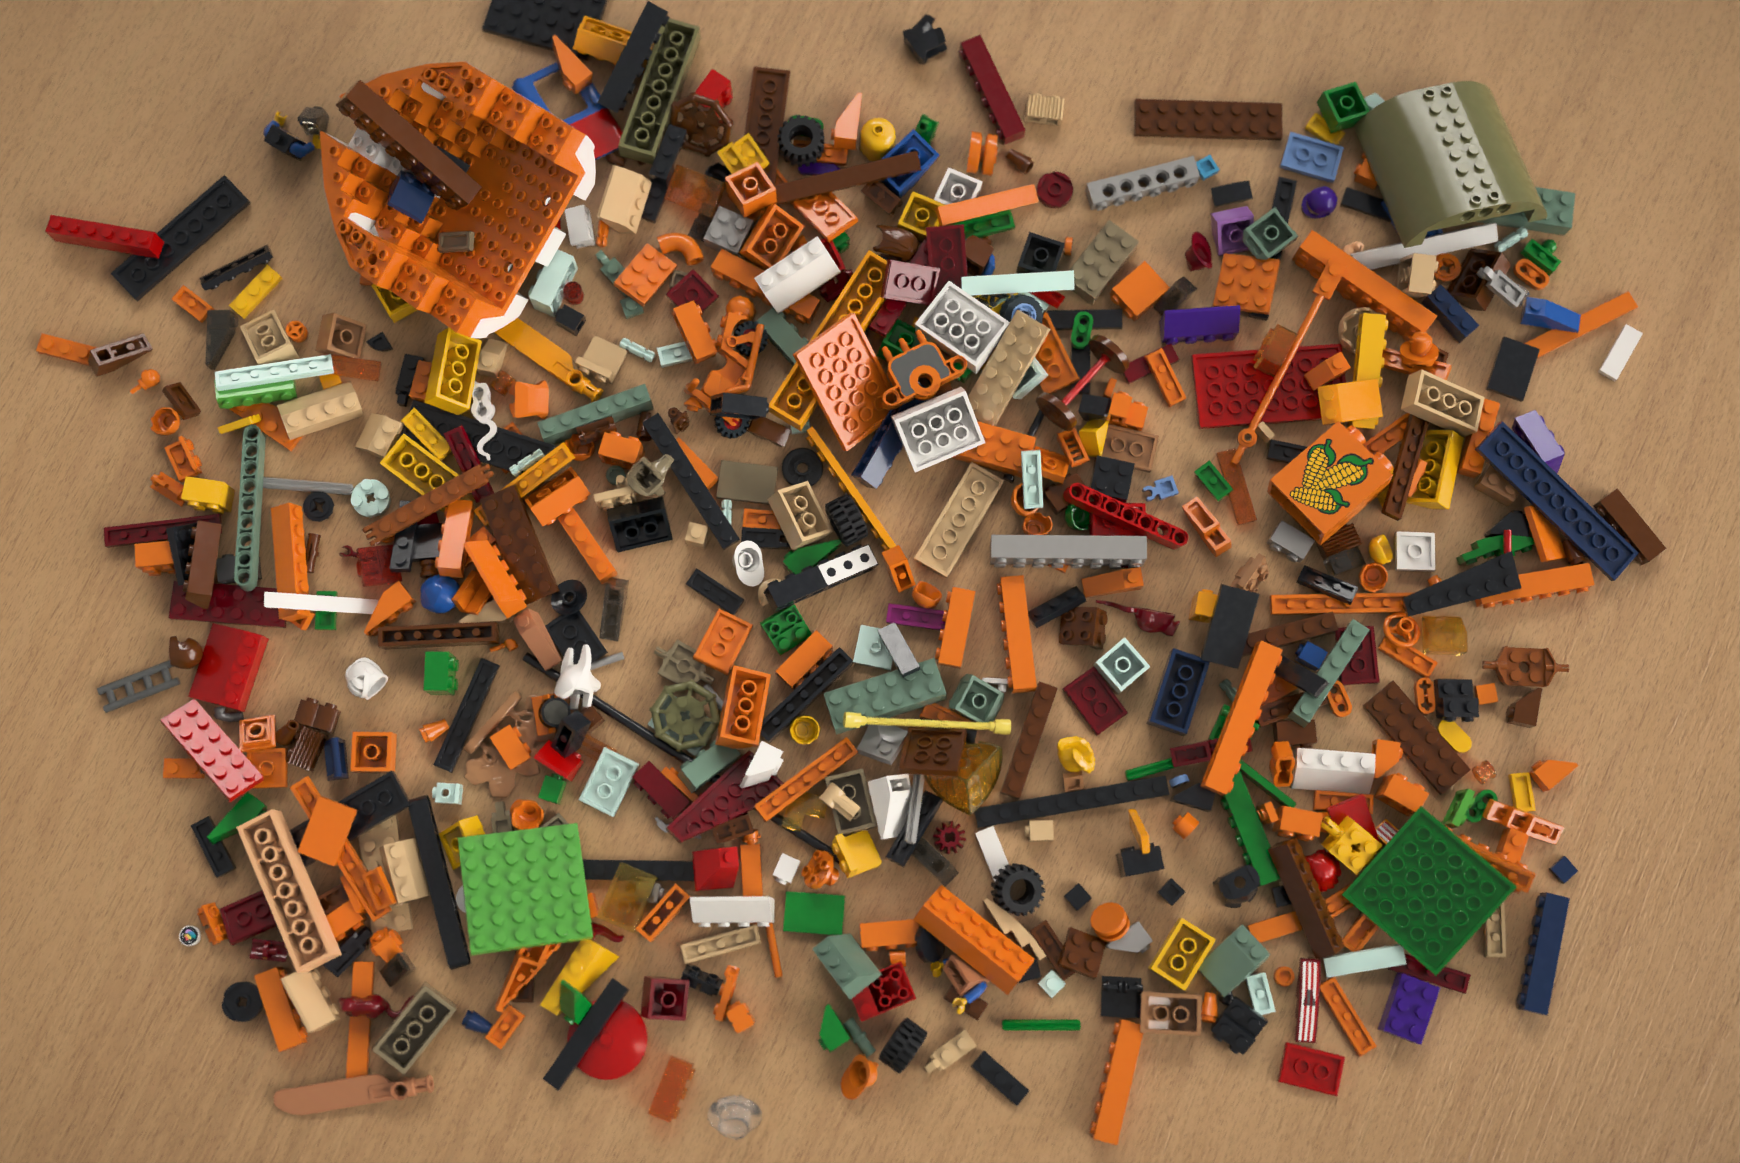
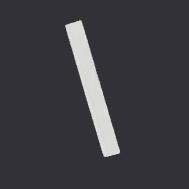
M265 592L264 607L373 614L378 604L376 599Z

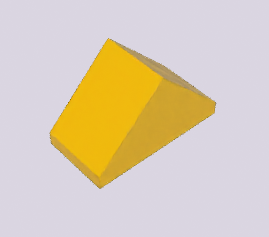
M1090 420L1079 430L1080 440L1088 457L1102 456L1109 424L1108 420Z

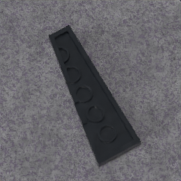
M1512 551L1403 597L1402 601L1406 616L1409 617L1521 589Z

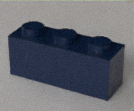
M1441 284L1421 302L1425 308L1437 315V321L1459 344L1479 326Z

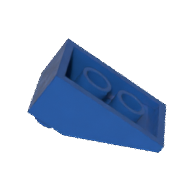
M914 129L882 158L885 159L914 151L918 152L921 171L880 180L899 198L903 197L939 157V154Z

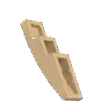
M989 899L983 900V903L1004 935L1011 931L1020 947L1028 944L1038 960L1046 957L1035 939L1015 918Z

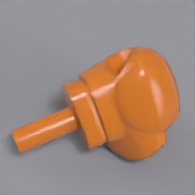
M153 369L144 370L141 378L137 380L139 384L132 388L130 392L134 394L141 388L147 390L156 386L160 382L159 373Z

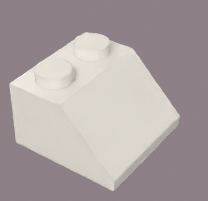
M762 741L739 787L753 786L769 781L771 775L776 776L784 760L780 758L783 751Z

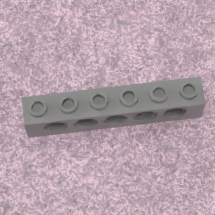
M1194 156L1087 183L1085 192L1091 210L1097 209V211H1100L1110 205H1122L1125 201H1139L1145 196L1150 195V197H1154L1164 191L1174 192L1180 187H1192L1196 185L1200 175ZM1179 173L1182 178H1177L1174 174ZM1156 178H1162L1165 182L1160 183ZM1143 182L1147 187H1141L1138 183ZM1121 187H1127L1129 192L1122 191ZM1103 192H1110L1112 196L1107 197Z

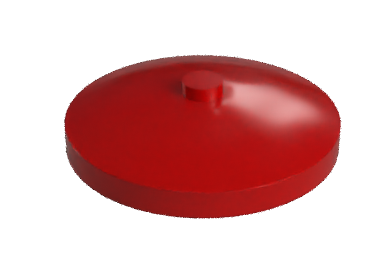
M621 1001L577 1067L588 1076L601 1080L617 1079L635 1069L641 1062L648 1044L647 1027L644 1019L640 1016L641 1014L629 1003ZM575 1022L573 1025L570 1024L567 1042L579 1026Z

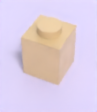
M689 522L685 537L686 544L705 549L710 532L709 527Z
M1053 820L1029 821L1028 825L1025 826V837L1029 838V842L1053 841Z

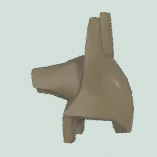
M665 454L654 462H650L647 458L642 457L640 461L632 466L627 474L629 486L636 493L643 496H651L653 494L663 496L666 492L663 490L662 485L665 475L674 461L673 457Z

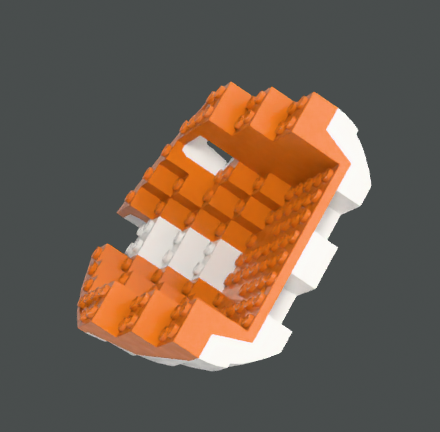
M466 62L424 64L387 73L365 84L435 146H440L468 163L470 167L466 173L482 188L468 205L459 210L451 209L446 205L442 197L434 194L431 206L421 224L387 205L389 187L399 172L403 170L415 176L411 170L403 168L400 161L396 157L387 154L385 148L380 143L377 144L372 141L370 135L365 130L357 128L349 144L320 131L324 189L335 232L350 267L376 286L392 291L414 308L431 314L459 334L470 338H486L488 334L501 329L520 316L529 299L518 293V290L534 262L547 267L566 235V233L555 226L570 199L575 195L586 200L595 185L596 170L593 152L595 146L590 138L579 130ZM475 232L473 251L438 252L439 233Z

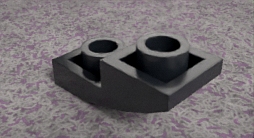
M1249 180L1211 188L1215 207L1253 199Z

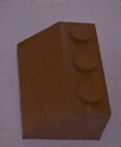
M1470 248L1461 264L1459 276L1451 282L1447 289L1450 295L1458 303L1469 309L1486 311L1495 293L1486 286L1488 281L1480 278L1477 272L1481 267L1484 269L1488 266L1493 271L1500 270L1506 275L1511 264L1502 252Z

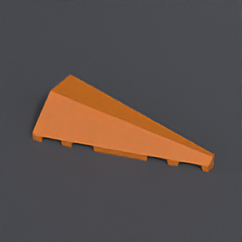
M561 943L517 949L496 1002V1011H504V1007L512 998L514 999L517 996L518 991L524 985H527L546 963L548 957L554 951H557Z

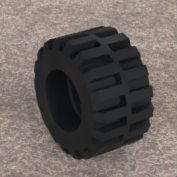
M796 115L795 119L790 117L789 122L784 121L783 127L779 128L778 148L781 157L784 156V161H790L792 166L798 164V167H802L805 164L808 167L810 162L815 164L817 158L820 159L822 152H824V132L819 122L815 123L814 118L809 120L806 115H804V118ZM798 135L808 136L812 140L804 148H798L791 144V140Z
M844 494L825 504L828 519L836 535L845 546L848 547L868 536V529L862 514L848 494Z
M1012 863V866L1009 864L1005 865V869L1000 868L998 876L994 875L993 878L996 880L995 883H991V887L994 888L991 894L995 897L993 899L994 902L1006 912L1015 916H1020V914L1026 916L1027 912H1035L1034 907H1040L1039 901L1044 899L1041 895L1045 893V888L1042 887L1044 882L1040 879L1041 876L1035 870L1022 864ZM1024 879L1026 884L1024 895L1017 900H1012L1010 897L1011 885L1016 880Z
M909 1018L904 1019L882 1049L879 1060L898 1074L903 1072L925 1041L927 1031Z

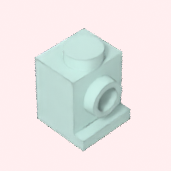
M437 783V787H433L432 798H435L436 803L462 805V784ZM448 789L449 795L444 797L443 791Z

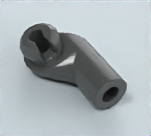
M224 706L214 708L215 714L213 715L216 719L228 723L239 722V720L244 719L243 712L225 713Z

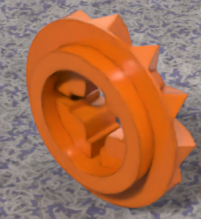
M1448 253L1436 256V261H1438L1437 272H1434L1436 280L1452 282L1461 272L1460 261L1454 255ZM1443 265H1445V267H1450L1448 269V272H1446V270H1440L1443 267Z

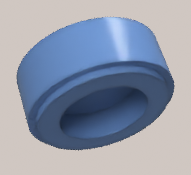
M1186 774L1172 778L1169 781L1171 788L1190 782Z

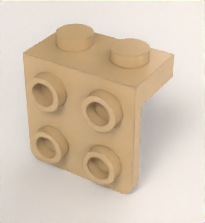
M595 336L590 342L583 358L578 356L575 364L581 373L595 376V379L602 383L612 384L627 355V351Z

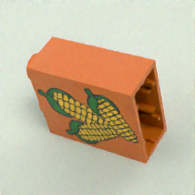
M1339 421L1272 477L1267 490L1276 502L1320 546L1388 488L1393 476L1390 472L1393 466L1388 458L1380 452L1374 455L1363 446L1366 442L1363 434L1352 425L1345 428Z

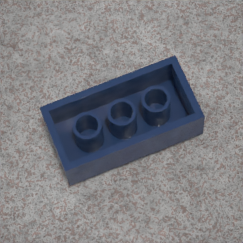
M1173 648L1169 652L1146 724L1185 736L1188 732L1210 662Z

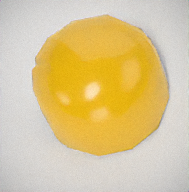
M1382 534L1370 541L1368 552L1373 561L1381 565L1391 562L1393 554L1386 536Z
M801 715L790 724L789 733L798 744H810L819 737L820 727L818 722L811 716Z

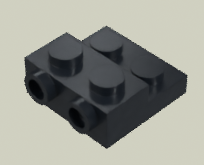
M1434 680L1436 718L1444 719V722H1455L1456 719H1461L1462 722H1473L1474 718L1479 717L1478 698H1473L1472 680Z
M1235 996L1216 1019V1023L1212 1024V1036L1219 1042L1223 1040L1227 1042L1229 1049L1235 1054L1240 1052L1244 1055L1255 1042L1257 1035L1268 1023V1020Z

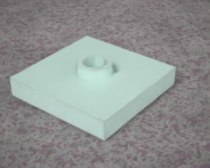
M861 625L853 663L891 671L893 659L877 630L880 628Z

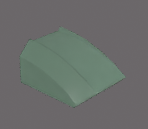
M1276 207L1243 231V242L1256 259L1263 260L1271 258L1298 238L1296 232L1290 228Z
M966 674L960 680L951 700H949V708L974 722H993L1003 704L1004 693L976 676Z

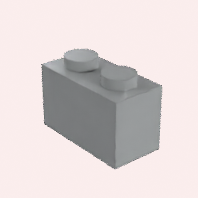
M1281 521L1276 526L1267 544L1270 545L1272 550L1287 555L1286 557L1290 561L1300 563L1315 540L1286 522Z

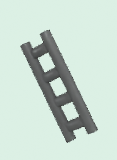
M170 660L97 688L99 695L106 693L109 704L103 706L105 713L180 685L179 678L172 679L169 668L174 667L171 666ZM161 672L164 683L153 686L150 676ZM143 679L146 690L135 693L132 683ZM124 686L128 697L116 700L113 690Z

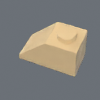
M489 338L482 348L478 360L477 371L480 375L498 379L508 346L507 342Z

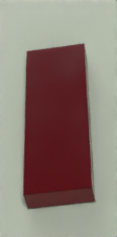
M1172 344L1161 347L1170 365L1179 361ZM1144 356L1129 362V368L1123 373L1128 384L1152 374Z

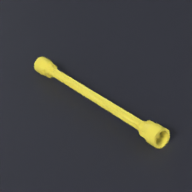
M844 712L843 716L844 728H859L861 725L875 724L983 729L1000 735H1010L1011 733L1010 719H995L993 722L982 723L869 718L861 716V713Z

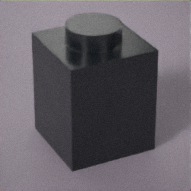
M565 304L555 314L557 326L575 336L578 335L586 322L583 314Z

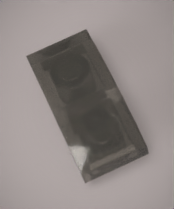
M704 202L688 236L704 242V236L718 208Z

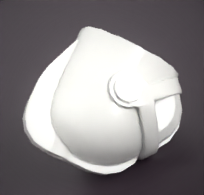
M369 658L356 660L346 669L345 673L349 691L353 695L365 698L366 700L377 694L388 681V677L382 672L381 668Z

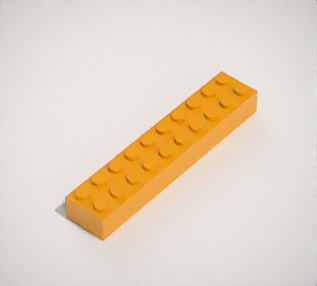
M868 250L810 341L850 312L855 313L863 331H866L886 298L881 297L887 260ZM797 362L770 401L768 412L801 431L817 407L818 402Z

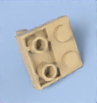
M618 475L616 477L617 489L594 494L595 502L599 509L607 511V509L614 508V506H623L637 502L636 494L624 476Z

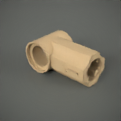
M831 783L819 797L832 809H836L849 821L860 810V807L850 800L834 783Z

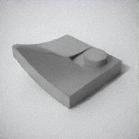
M869 724L857 747L858 754L892 765L905 744L908 731L892 725Z

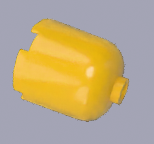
M872 118L862 127L860 151L869 161L881 160L896 146L895 129L884 118Z

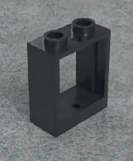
M724 392L711 396L710 415L756 420L766 417L769 411L766 397Z

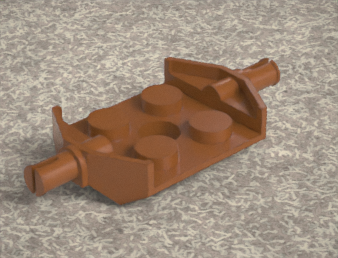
M1504 646L1495 661L1482 662V668L1496 671L1499 681L1506 686L1547 687L1550 685L1555 673L1569 672V664H1557L1549 648H1515ZM1521 662L1528 666L1526 673L1521 672L1519 669Z

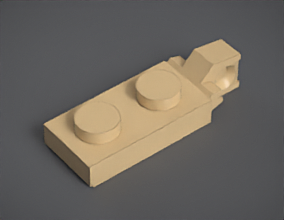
M964 1029L935 1050L929 1056L932 1061L926 1064L924 1068L928 1073H931L936 1068L939 1071L945 1070L977 1045Z

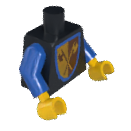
M280 111L276 112L274 120L263 130L266 143L300 161L304 156L314 151L315 148L321 149L318 134L313 135L312 143H306L279 127L284 126L287 115L285 117L279 116Z

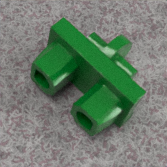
M922 114L915 131L930 145L936 135L935 132L939 122Z

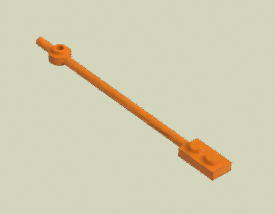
M1329 258L1312 293L1317 295L1249 427L1241 430L1237 436L1239 447L1231 463L1238 465L1246 448H1250L1256 443L1257 435L1255 430L1323 299L1330 300L1347 265ZM1250 435L1251 440L1246 441L1244 436Z

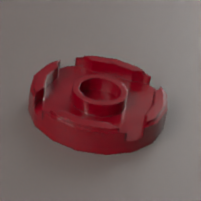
M1058 171L1044 174L1039 179L1036 188L1037 197L1040 202L1050 208L1065 206L1071 200L1074 192L1071 179Z

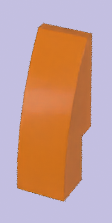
M1198 496L1182 506L1194 529L1215 557L1231 548L1230 538L1220 528V523Z

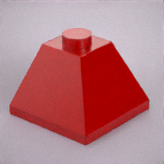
M737 847L692 852L695 891L734 888L739 868Z

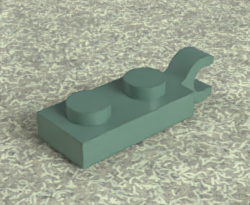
M600 250L595 254L598 261L603 265L600 270L614 284V281L625 268L615 257L609 260L605 253ZM619 290V292L626 298L627 295L623 293L621 290Z

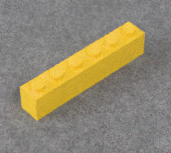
M1359 314L1352 382L1378 379L1379 388H1381L1383 378L1380 376V372L1384 367L1382 352L1386 348L1384 332L1388 328L1386 315ZM1379 418L1348 422V427L1352 425L1356 428L1375 429Z

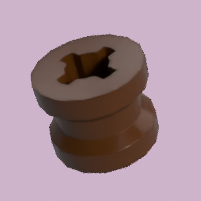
M422 560L419 562L420 567H422L421 578H430L439 574L437 568H435V560Z

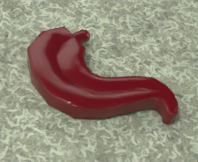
M591 923L593 931L592 940H595L596 935H602L613 942H622L624 935L619 936L601 924Z

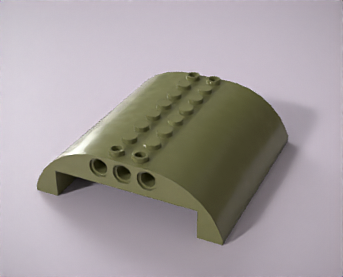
M1459 81L1397 95L1373 108L1354 126V130L1404 248L1422 245L1427 232L1519 212L1525 213L1528 222L1547 218L1546 209L1490 88L1482 83Z

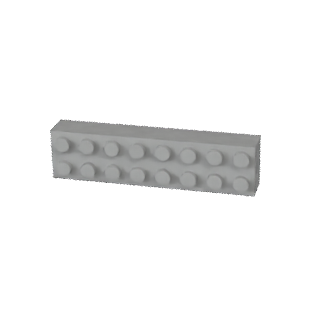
M991 535L990 565H994L996 568H1004L1006 565H1013L1014 568H1024L1025 565H1032L1033 568H1043L1044 565L1052 564V568H1063V565H1071V568L1076 569L1082 568V566H1090L1092 569H1099L1102 566H1109L1110 569H1119L1121 566H1128L1130 569L1143 566L1147 560V536Z

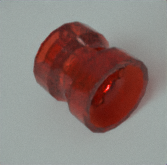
M569 282L564 286L563 293L569 304L578 305L583 302L584 293L579 283Z

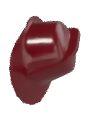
M1199 232L1192 234V245L1185 252L1189 271H1199L1206 267L1209 269L1213 267L1211 247L1207 239Z

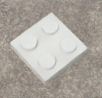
M1395 532V570L1435 571V533Z

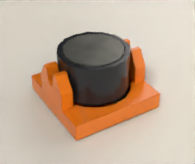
M555 693L531 697L537 736L556 733L561 720L574 712L569 707L570 697L562 699L557 697Z

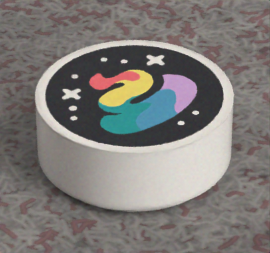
M186 926L180 931L179 939L182 944L193 946L200 941L201 932L195 926Z

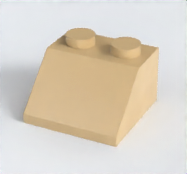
M371 413L355 447L383 459L400 439L404 425L384 415Z

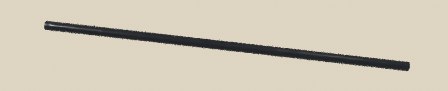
M528 652L523 657V661L552 680L558 681L561 675L560 672L553 668L545 671L538 659ZM593 694L591 705L681 763L684 764L688 760L690 762L695 760L682 751L677 752L675 748L656 738L653 732ZM716 775V776H715L714 778H712L710 781H711L712 783H714V782L717 781L721 776ZM780 814L770 819L816 850L827 851L833 856L834 861L839 864L837 855L834 854L832 848Z

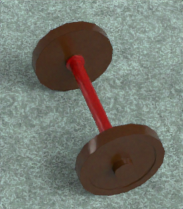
M1094 335L1088 344L1098 361L1062 400L1047 392L1041 393L1036 398L1037 406L1052 423L1063 430L1071 431L1077 425L1076 417L1067 405L1103 366L1119 374L1124 373L1129 368L1130 363L1125 353L1114 342L1102 335Z

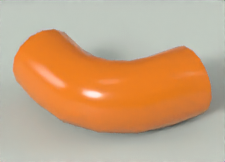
M674 232L657 237L663 255L673 251L681 252L688 266L699 264L704 260L703 253L697 242L686 234Z

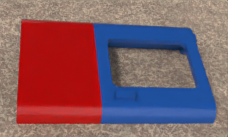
M558 62L524 78L516 79L513 82L512 89L550 112L533 83L559 71ZM591 83L579 92L588 108L563 121L590 138L595 146L593 152L595 160L619 149L618 144L623 131L610 110L597 103L600 94L594 84Z

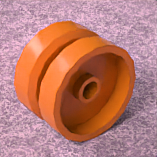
M972 131L966 172L976 174L980 162L982 163V174L992 176L997 158L998 147L996 146L998 135L988 134L985 145H982V133Z

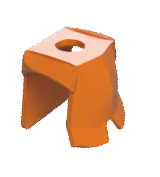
M542 380L533 385L513 381L509 391L510 395L515 396V402L509 404L512 416L521 418L536 415L545 420L548 415L549 399L547 382Z

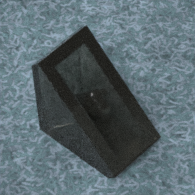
M398 953L379 972L389 987H392L416 968L406 953Z

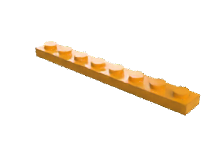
M812 426L806 430L807 442L811 447H816L818 450L816 454L822 462L825 461L829 466L827 470L830 475L837 477L839 480L838 486L842 492H847L853 499L865 523L868 522L872 527L870 529L872 535L876 539L879 538L883 543L881 545L882 549L886 551L895 547L894 541Z

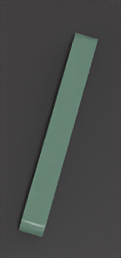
M248 425L244 429L242 442L234 580L244 591L255 589L258 581L266 437L256 425ZM256 469L254 473L249 474L251 470ZM251 487H254L252 491L248 492ZM253 505L251 509L247 510L248 506ZM252 523L249 528H246L247 524ZM251 541L250 545L245 546L246 542ZM250 559L249 563L243 565L245 560ZM246 577H249L247 582L242 583Z

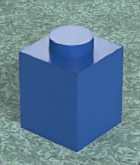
M1307 641L1303 645L1300 643L1297 647L1295 661L1316 671L1322 665L1328 652Z

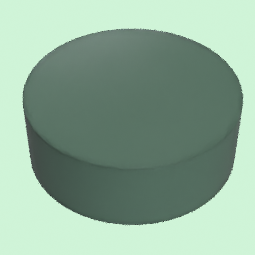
M617 465L611 466L606 472V478L612 485H616V477L618 475L626 478L624 469Z

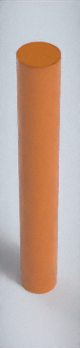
M769 923V927L765 928L774 975L777 978L783 975L773 923Z

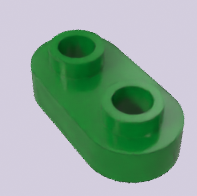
M1086 311L1079 312L1073 322L1070 342L1076 349H1084L1090 341L1093 317ZM1080 321H1086V325L1080 324ZM1081 338L1083 342L1079 343L1076 339Z
M1492 790L1480 791L1474 797L1475 801L1471 808H1468L1465 813L1467 816L1466 821L1470 823L1480 821L1488 802H1483V797H1487L1488 801L1489 799L1498 801L1497 795ZM1471 809L1475 813L1473 817L1469 814V811Z

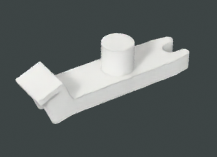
M982 679L988 684L998 685V690L1001 692H1006L1007 679Z

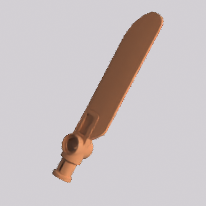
M370 1074L279 1090L275 1093L273 1099L275 1106L284 1112L294 1115H308L390 1100L401 1101L406 1097L416 1096L417 1093L428 1091L433 1093L434 1081L431 1074L425 1078L401 1077L394 1081H390L380 1074ZM398 1085L404 1086L406 1092L400 1091Z

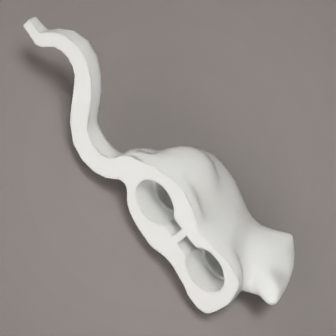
M474 381L471 412L480 423L490 426L489 433L479 441L477 450L481 455L486 456L487 461H489L490 454L483 451V446L497 432V425L491 420L495 415L496 408L491 404V392L488 385Z

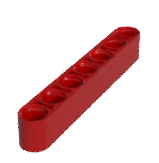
M1073 483L1063 493L1066 502L1141 536H1147L1148 539L1170 549H1178L1188 542V534L1183 529L1081 483ZM1072 489L1077 492V497L1072 495ZM1089 497L1093 498L1094 505L1089 502ZM1106 505L1111 507L1112 512L1107 511ZM1123 512L1128 515L1129 520L1123 517ZM1140 520L1145 522L1146 528L1141 526ZM1158 528H1160V529L1162 530L1163 535H1160V534L1158 533V531H1157ZM1175 536L1179 538L1180 543L1175 541Z

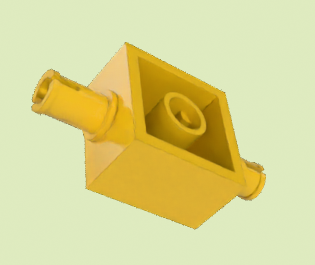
M1346 816L1339 826L1329 817L1323 819L1329 825H1326L1323 821L1321 823V828L1329 833V836L1321 845L1356 875L1365 865L1368 866L1375 858L1374 855L1383 846L1349 816Z

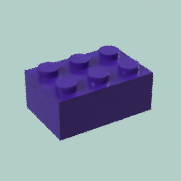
M1396 973L1378 1030L1414 1044L1422 1045L1440 987L1404 973Z

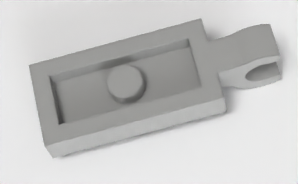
M1488 266L1484 269L1481 267L1477 272L1480 278L1488 281L1486 286L1511 308L1518 307L1526 292L1502 271H1493Z

